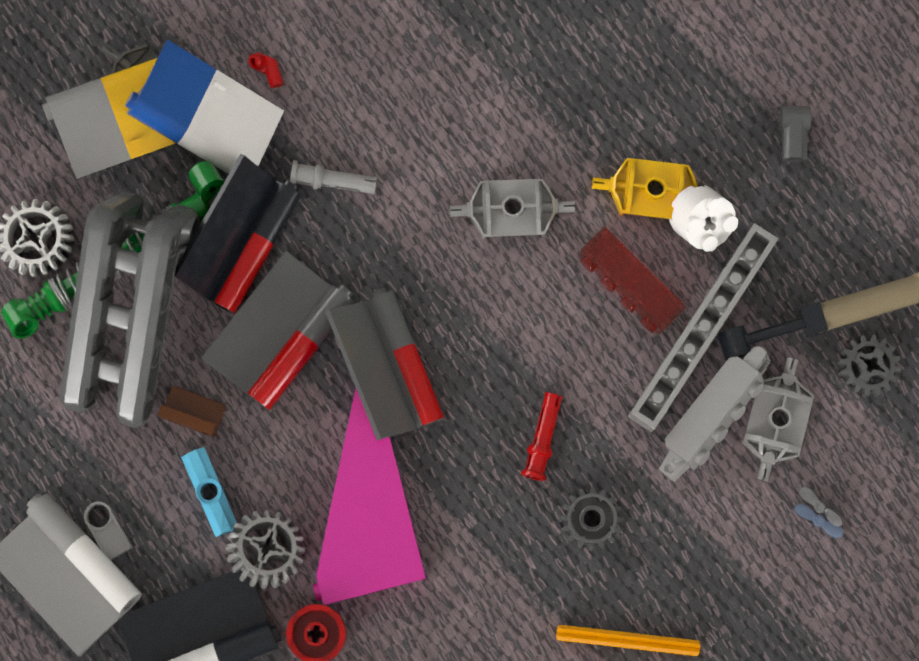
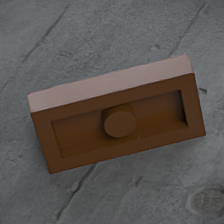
M173 386L165 405L161 404L158 416L164 420L214 438L226 406Z

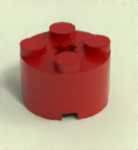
M320 604L308 605L298 610L290 619L286 630L287 643L293 654L302 661H330L341 652L345 645L346 626L342 617L332 608ZM318 625L320 626V631L325 632L324 638H319L318 643H315L314 638L309 636V631H313L315 626Z

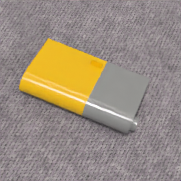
M157 58L45 97L47 103L42 104L44 113L48 121L54 120L76 179L175 144L172 140L128 115V108L125 106L130 94L133 91L138 93L144 86Z

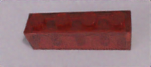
M606 227L581 249L579 256L582 258L580 260L581 264L589 272L595 271L602 278L600 280L601 284L609 292L615 291L622 298L620 300L621 304L629 312L635 311L642 318L641 324L650 333L655 331L658 335L661 334L685 310L686 306Z

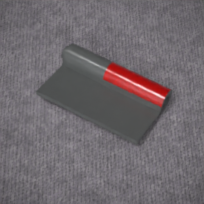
M285 251L201 359L270 411L332 332V327L325 311L330 308L353 304L354 301L351 299L353 293L341 284L338 287L329 285L289 252Z
M386 288L372 292L370 294L371 299L366 302L330 308L325 311L377 441L427 427L445 418L393 291L387 292Z

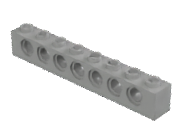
M755 223L752 225L628 414V418L649 432L655 430L776 244L777 237Z

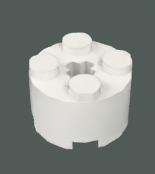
M704 185V187L696 188L689 186L680 192L672 203L674 210L670 224L673 230L697 249H703L706 252L714 251L717 246L726 241L738 226V219L735 217V210L732 204L709 186Z

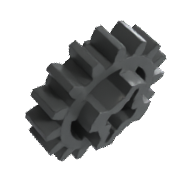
M862 335L858 337V344L854 340L848 343L851 350L844 348L840 352L845 356V359L837 361L838 365L844 366V370L840 371L838 375L847 377L843 385L852 384L854 386L852 389L853 394L862 390L863 397H868L872 391L873 395L877 397L881 395V389L885 392L891 390L889 383L895 384L898 382L894 373L901 372L902 368L895 366V362L901 358L900 356L893 357L892 352L895 350V346L887 348L885 346L887 339L884 338L878 343L876 342V335L870 336L868 341ZM862 348H873L868 354L857 352ZM883 356H884V358H885V360H886L887 367L884 365L883 358H882ZM869 360L873 362L871 366L873 370L870 372L866 370L868 366L866 362ZM851 365L855 366L856 377L853 374ZM870 378L881 380L878 384H866Z

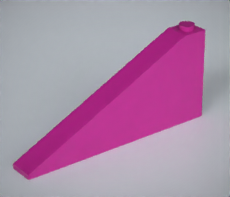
M356 388L316 575L318 583L312 584L316 601L322 600L323 605L426 579L390 437L376 440Z

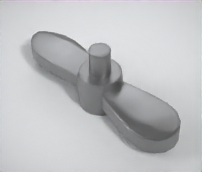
M803 487L800 489L801 498L813 505L816 512L823 513L834 526L844 524L843 517L829 507V502L821 500L812 488Z

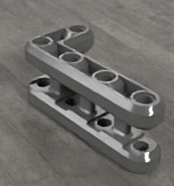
M121 191L93 207L86 220L60 400L67 410L83 413L92 409L96 402L94 399L99 380L118 384V403L115 416L121 425L137 428L146 424L152 412L176 264L180 254L187 249L198 230L200 217L194 208L176 205L150 222L142 220L145 202L137 193ZM136 232L145 234L142 251L135 252L122 248L124 241ZM117 271L136 275L134 282L136 290L133 307L131 308L113 303V285L115 272ZM108 326L127 330L125 339L127 346L123 363L104 358L106 350L104 343Z

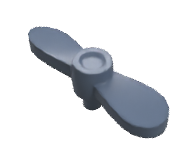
M797 504L794 509L797 515L812 521L814 526L821 527L831 537L839 538L843 536V530L840 526H834L830 521L825 520L824 516L817 515L807 505Z

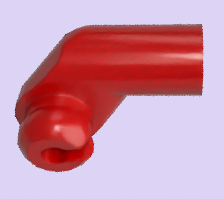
M254 53L249 56V66L267 75L270 88L284 85L278 62L274 58L263 53Z

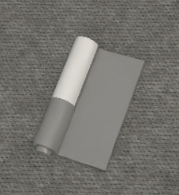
M37 494L27 504L29 507L26 512L28 517L0 542V572L76 655L80 657L141 598L142 593L49 494Z

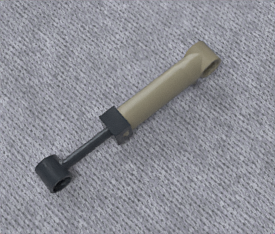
M919 272L825 302H816L800 307L799 314L801 318L751 333L746 332L744 325L717 333L724 359L727 361L731 357H744L748 352H751V344L804 329L808 338L825 333L827 330L918 304Z

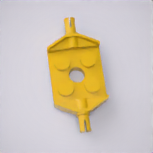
M626 158L614 177H610V179L593 177L592 189L608 190V192H611L620 215L631 214L672 219L674 210L672 203L680 192L689 186L698 187L689 165ZM650 182H659L663 187V192L660 195H652L647 188Z

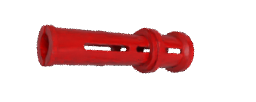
M549 392L544 394L533 443L527 447L529 455L525 470L521 471V476L537 481H546L544 473L548 458L552 457V450L550 449L551 439L563 398L558 396V394Z

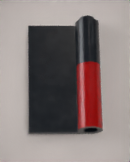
M240 154L179 261L174 277L216 306L235 315L301 197L297 192L299 187L287 180H284L283 183L275 181L245 155Z

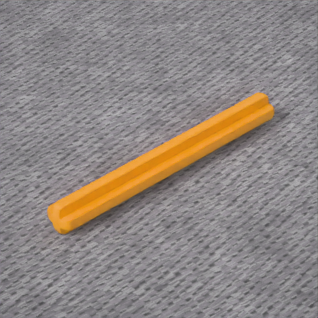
M558 625L556 631V639L560 641L698 656L700 653V641L568 625Z

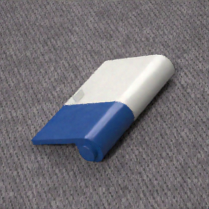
M169 40L165 42L144 86L138 93L133 91L125 103V106L128 108V115L205 161L211 162L227 174L232 170L240 154L245 155L259 166L284 112L281 108Z

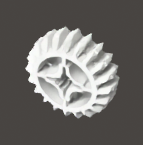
M37 199L32 201L31 207H29L26 201H22V210L12 206L11 210L14 214L10 217L4 213L2 216L7 223L6 225L0 223V230L4 232L0 233V242H3L0 244V252H5L1 259L4 262L10 261L9 268L12 270L19 267L21 275H25L29 269L30 275L36 277L38 268H40L43 275H48L47 266L50 265L55 271L58 270V265L55 261L59 259L65 263L67 259L62 255V252H72V248L65 243L74 241L72 235L66 234L71 232L73 227L71 224H65L68 217L66 214L59 215V207L55 206L50 210V203L48 201H45L41 208ZM43 217L49 219L50 222L34 226L27 219ZM20 225L22 236L16 241L17 244L13 246V235L16 228ZM28 228L36 235H41L37 236L40 239L38 242L42 246L41 248L33 241H29L32 239L30 238L31 234ZM56 229V242L52 250L49 251L47 240ZM31 250H36L42 255L38 259H25L18 256L23 251L27 253Z

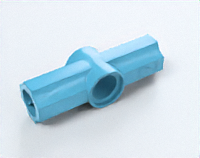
M205 447L182 456V461L194 486L196 496L201 502L215 537L233 531V526L237 521ZM207 485H215L218 490L217 496L212 500H206L203 497V489Z

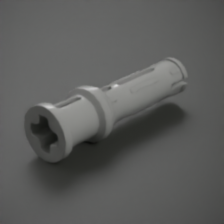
M293 160L290 177L291 183L313 186V189H321V186L372 195L375 194L377 181L375 176L324 169V166H321V164L316 166L298 164L296 160Z

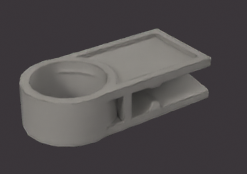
M94 502L87 506L84 512L85 523L101 551L110 560L133 548L113 509L108 504ZM95 506H104L109 510V521L103 527H95L89 521V513Z

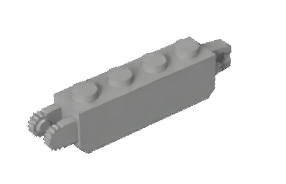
M753 347L743 360L739 357L729 358L667 435L665 443L669 452L659 470L670 480L675 482L689 468L695 470L698 465H703L709 458L710 450L716 443H720L726 437L728 427L732 422L742 417L746 409L745 406L751 398H756L761 393L763 383L765 382L762 375L767 370L766 367H769L768 365L771 361L763 347Z

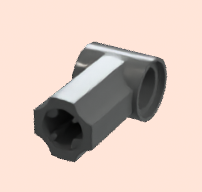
M782 105L780 107L779 129L782 131L783 161L801 162L807 160L808 131L811 126L810 106Z

